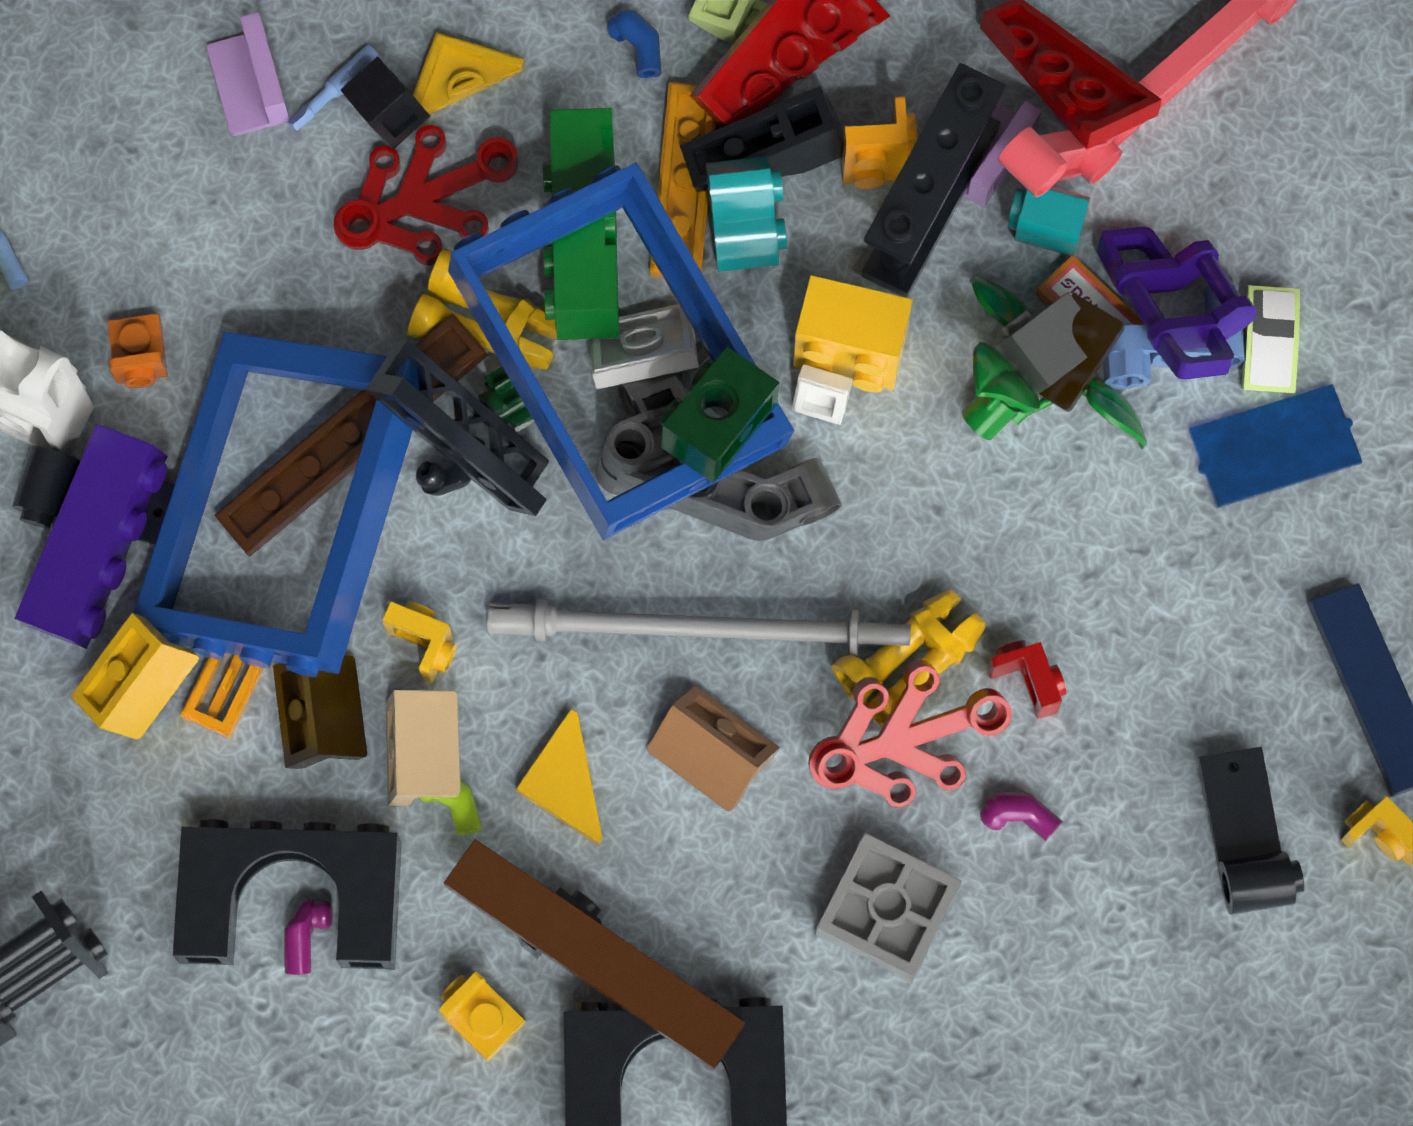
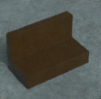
M1075 293L1071 296L1081 309L1074 317L1072 331L1077 344L1087 358L1053 385L1037 394L1039 399L1045 398L1066 412L1072 411L1125 329L1124 324L1120 320Z
M344 655L339 674L318 671L317 677H308L294 673L286 668L287 664L278 663L273 666L285 768L303 769L328 758L360 760L367 756L357 668L353 656Z

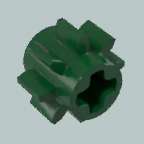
M503 366L484 377L486 380L484 385L487 390L478 395L481 403L506 424L510 423L516 433L534 423L533 418Z

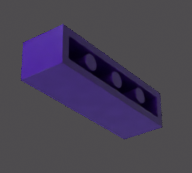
M96 424L14 617L15 620L30 628L84 649L88 648L91 639H95L104 626L106 620L104 607L111 591L116 590L123 581L127 567L125 557L132 541H137L144 531L147 521L145 509L152 493L158 492L164 483L167 474V465L165 464L167 455L153 444Z

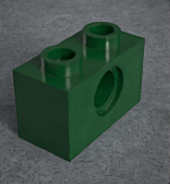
M726 347L716 361L709 358L702 364L693 378L692 385L694 388L684 400L679 397L675 398L666 408L660 420V424L663 426L661 448L712 483L718 479L777 406L780 382L729 347ZM716 406L725 409L728 414L724 417L714 418L708 416L704 410Z

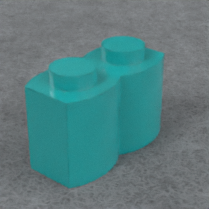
M767 156L706 163L713 246L718 272L779 265L778 250L787 249L784 218L775 219L774 202L783 201L780 170L771 171Z
M1052 187L1045 194L1036 198L1028 190L1025 191L1017 188L1007 228L1016 230L1015 241L1074 257L1090 197Z

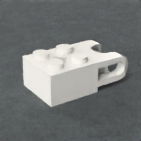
M1 329L0 431L32 446L44 447L69 455L94 409L85 391L87 387L76 375L78 370L71 365L68 358L43 346H40L39 350L31 348L21 340L5 334Z

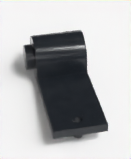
M30 446L12 505L14 509L21 511L19 520L34 526L50 528L52 521H55L80 460L56 450ZM164 482L158 492L152 493L145 509L147 514L146 525L137 541L156 545L175 484Z
M1262 746L1198 757L1225 905L1229 914L1233 915L1294 905L1296 903V893L1304 891L1303 873L1298 860L1290 861L1287 852H1281Z

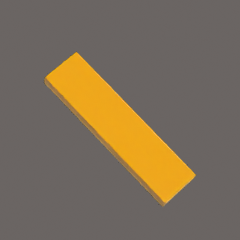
M669 82L657 198L702 272L709 195L708 190L696 192L680 145L716 130V122L690 97L699 84ZM651 257L650 276L663 277Z

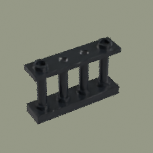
M959 63L864 237V242L875 248L862 270L863 278L899 296L909 297L959 205L972 177L1000 129L1001 121L991 117L1006 89V84L963 63Z
M42 891L36 893L32 898L44 917L0 946V1046L17 1035L9 1021L16 1017L14 1011L83 964L99 979L108 974V971L100 961L108 953L93 930L88 928L81 932L78 928L81 925L65 901L61 898L53 903Z

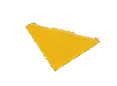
M436 32L413 96L429 114H432L523 72L525 61L524 58Z
M571 709L516 788V792L599 846L603 837L578 713Z

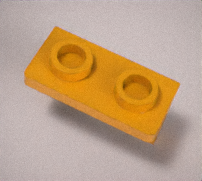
M905 96L894 97L891 124L845 126L841 164L843 184L854 183L857 188L874 189L881 187L886 181L896 180L914 144L917 142L915 112L906 113Z

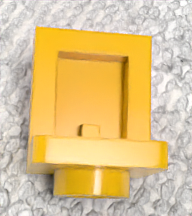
M390 601L382 619L386 633L427 649L419 666L422 680L433 684L438 671L447 672L456 652L457 644L451 642L453 636L450 625L435 619L436 613L424 605L407 601L404 607Z

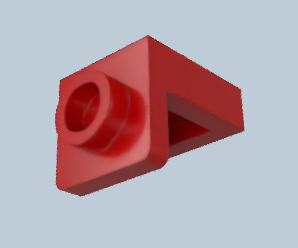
M1020 640L998 648L995 651L996 656L990 658L987 671L990 679L1020 670L1037 719L1058 713L1062 703L1061 696L1066 695V686L1058 665L1049 666L1042 643L1039 642L1027 646L1024 640Z

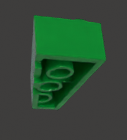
M612 108L550 110L551 161L543 162L544 192H552V196L567 188H574L576 192L593 184L592 180L597 174L609 167L615 166ZM615 211L554 241L551 246H544L545 277H554V288L544 289L545 320H555L557 340L619 338L617 220Z

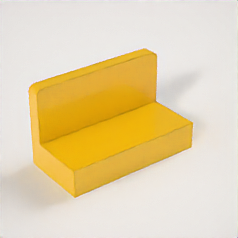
M131 613L70 697L99 728L139 739L195 666L199 656L191 649L169 642L145 617Z

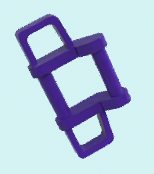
M1142 226L1102 231L1096 249L1097 254L1117 292L1122 296H1127L1148 329L1147 338L1150 344L1173 374L1179 379H1194L1228 374L1234 353L1226 340L1253 322L1257 311L1247 296L1239 294L1218 263L1219 254L1209 240L1195 241L1177 253L1173 258L1156 233L1149 227ZM1138 249L1143 251L1149 260L1124 263L1118 251ZM1202 275L1221 303L1211 314L1166 319L1150 294L1180 290ZM1208 348L1211 355L1190 357L1183 351Z

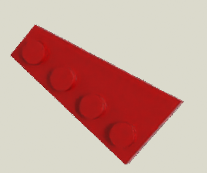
M770 0L693 91L690 97L720 127H724L759 112L781 96L782 91L799 79L806 78L819 68L818 65L836 52L846 49L858 40V36L872 26H878L889 18L890 15L876 0Z
M1009 0L983 12L980 29L1086 150L1158 116L1161 98L1025 0Z

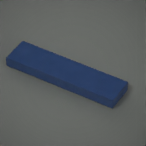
M1357 583L1311 600L1308 604L1309 610L1391 797L1393 798L1413 790V704L1360 584Z

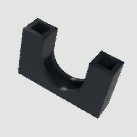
M218 819L197 820L196 827H181L173 942L174 958L180 964L234 965L237 910L240 897L246 885L257 873L270 865L284 861H301L322 869L333 879L337 886L339 918L336 960L340 967L349 969L395 970L402 842L398 833L389 832V826L376 823L357 825V831H336L335 824L326 822L304 823L303 830L282 829V823L267 820L250 822V828H229V822Z
M766 997L739 999V1007H723L745 1022V1026L720 1061L726 1070L730 1084L731 1126H787L783 1006H771V998ZM605 1002L575 1004L576 1011L564 1012L566 1126H622V1082L629 1064L645 1047L667 1038L626 1010H608V1003Z

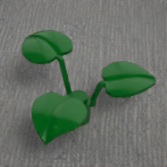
M974 275L970 279L980 304L1003 326L1025 310H1028L1032 317H1034L1028 307L1004 287L978 275ZM979 342L974 347L973 375L976 397L962 410V416L970 428L986 440H992L1011 420L1019 425L1027 416L1053 404L1045 398L1039 400L1033 387L1014 371V367L1009 360L998 350L984 342ZM1095 375L1082 395L1087 398L1089 404L1102 417L1135 438L1140 448L1143 449L1147 442L1135 410L1116 388L1104 384V380Z

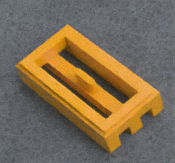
M234 655L207 713L204 714L198 710L222 663V660L207 659L180 715L182 719L191 723L194 722L201 725L202 728L215 731L221 736L231 739L264 671V668L249 666L223 722L218 720L217 718L244 664L239 659V655Z

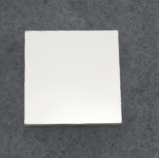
M679 304L619 317V338L590 339L592 375L596 390L699 367L695 331Z

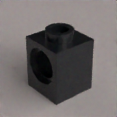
M378 56L340 90L364 120L393 150L431 117L407 87Z

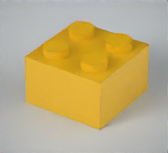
M811 275L795 335L793 367L802 368L803 364L852 378L853 386L868 392H881L883 388L894 390L908 334L913 299Z

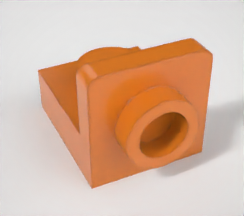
M159 313L107 321L112 356L109 359V366L117 384L125 383V386L129 388H144L155 384L157 378L168 377L162 323Z

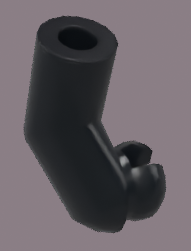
M473 436V437L476 438L480 443H482L484 446H486V443H485L483 440H481L480 438H478V437H476V436ZM450 461L442 463L423 462L418 467L415 475L416 481L422 490L434 496H441L466 487L472 480Z

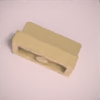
M394 690L385 703L388 806H410L416 797H457L460 793L457 693L455 691Z

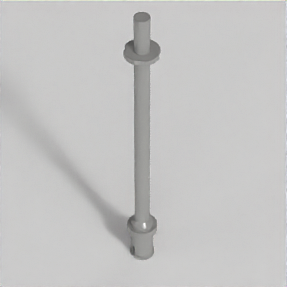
M538 599L536 604L497 603L496 601H490L487 619L489 635L535 636L536 641L544 642L557 631L848 643V652L854 656H858L859 644L910 646L911 625L860 623L859 610L851 611L849 622L559 611L554 605H550L548 599Z

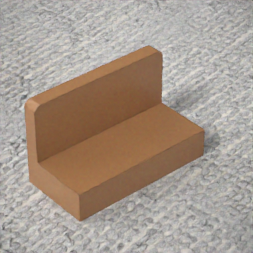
M695 685L671 706L649 743L647 751L723 809L731 811L737 806L751 781L772 761L780 747Z

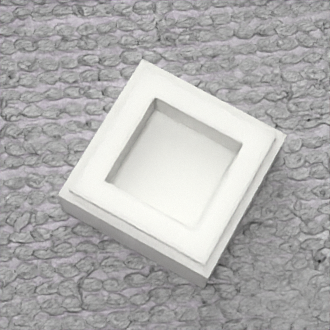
M803 364L797 381L792 411L841 425L853 379Z

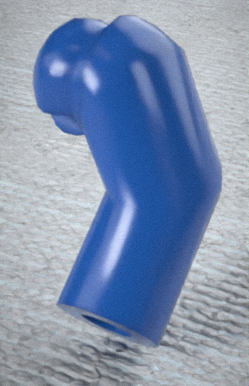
M622 9L618 14L612 15L607 21V32L612 39L618 42L627 40L635 47L637 76L641 78L660 76L662 72L660 42L657 30L634 10Z

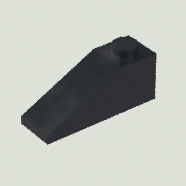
M818 86L680 145L693 187L696 192L708 190L706 163L767 156L771 171L780 170L781 177L801 174L841 158L844 133L834 107L821 86Z

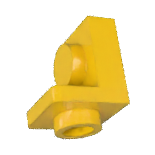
M1388 796L1375 807L1366 800L1344 821L1350 830L1341 841L1348 848L1372 828L1378 834L1374 840L1386 856L1395 862L1402 859L1408 866L1413 863V822Z
M478 971L474 972L468 979L464 975H460L440 996V999L444 1002L439 1008L441 1017L487 1062L526 1024L525 1020L486 983L485 978Z

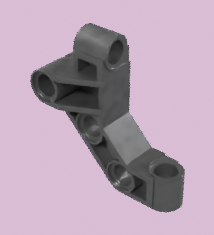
M675 373L616 385L620 402L628 419L613 426L609 432L596 468L598 483L610 494L620 495L682 463V461L661 448L663 427L660 424L661 417L675 398L679 397L682 400L685 398ZM813 458L768 479H763L740 470L708 486L706 492L693 494L668 508L751 540L764 541L797 527L817 522L842 507V503L820 458ZM758 502L766 503L774 510L776 518L769 521L759 519L752 512L751 505Z

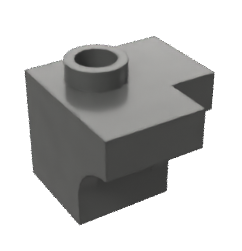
M1069 292L1049 304L1034 317H1032L1028 310L1022 312L1001 328L1007 336L993 346V348L1009 360L1014 367V371L1033 387L1036 394L1053 385L1087 358L1073 336V320L1081 308Z

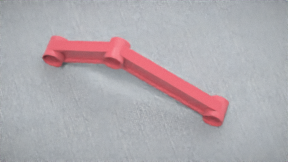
M1231 0L1139 83L1162 99L1161 109L1260 19L1263 18L1269 25L1274 24L1292 8L1297 0ZM1144 123L1087 150L1069 129L1039 135L1032 127H1028L1005 147L998 161L1036 198L1045 194L1057 182L1082 176L1089 184H1094L1106 175L1121 158L1123 151L1118 146Z

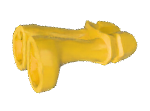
M444 248L432 269L428 283V295L423 294L415 306L407 336L421 341L450 315L454 314L484 349L495 354L477 321L453 312L442 303L445 302L469 309L448 272L451 252L453 251ZM485 288L530 368L547 370L555 357L554 354L544 346L522 336L520 337L525 328L543 337L557 340L555 320H545V306L537 307L527 298L520 300Z
M948 589L923 601V608L909 614L910 619L906 624L911 625L910 646L884 645L865 660L852 654L844 655L831 666L832 673L845 692L854 700L853 690L861 679L874 677L883 683L915 650L923 645L929 652L921 660L931 663L940 676L950 666L960 664L965 652H972L986 627V623L976 612L950 633L940 622L948 617L962 598L952 589ZM922 671L918 673L914 678V684L921 685L925 683L929 678V672ZM904 677L887 690L889 694L887 706L879 713H874L872 717L881 728H883L906 687ZM878 689L868 690L863 696V701L866 702Z

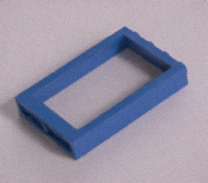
M637 162L623 169L618 165L609 167L593 178V184L576 192L574 188L564 189L553 195L546 202L547 206L531 214L527 210L516 212L501 223L500 229L486 236L478 232L465 237L454 246L455 251L451 252L448 267L450 276L603 541L786 447L795 431L777 401V406L714 483L682 462L608 501L604 497L479 278L623 208L710 358L716 361L726 347H729L756 366Z
M230 332L223 333L134 610L135 614L145 617L169 642L193 647L192 650L208 658L222 660L224 654L228 653L239 655V659L242 662L260 668H270L271 662L287 664L286 668L288 670L308 677H317L318 671L339 674L413 431L378 400L375 403L305 634L173 610L248 372L366 390L387 356ZM406 359L395 376L404 377L418 389L417 367L409 359Z

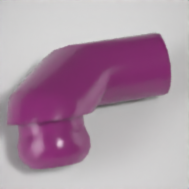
M1025 791L995 792L986 798V805L980 810L981 821L992 830H1001L1007 821H1022L1044 841H1047L1063 822L1037 798Z
M313 898L301 901L284 929L285 974L302 975L311 973V936L314 928L328 929L332 925L333 908L329 901L321 900L314 902Z

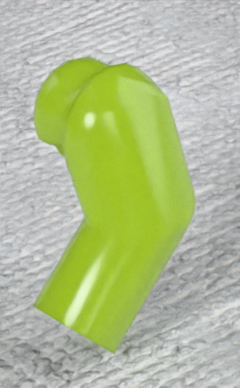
M461 779L460 793L457 797H417L424 803L437 801L449 807L456 834L459 837L473 834L483 829L471 787Z

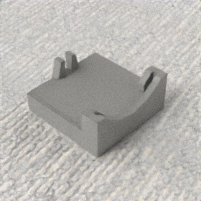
M864 833L817 926L815 936L864 956L892 972L900 979L912 984L962 880Z

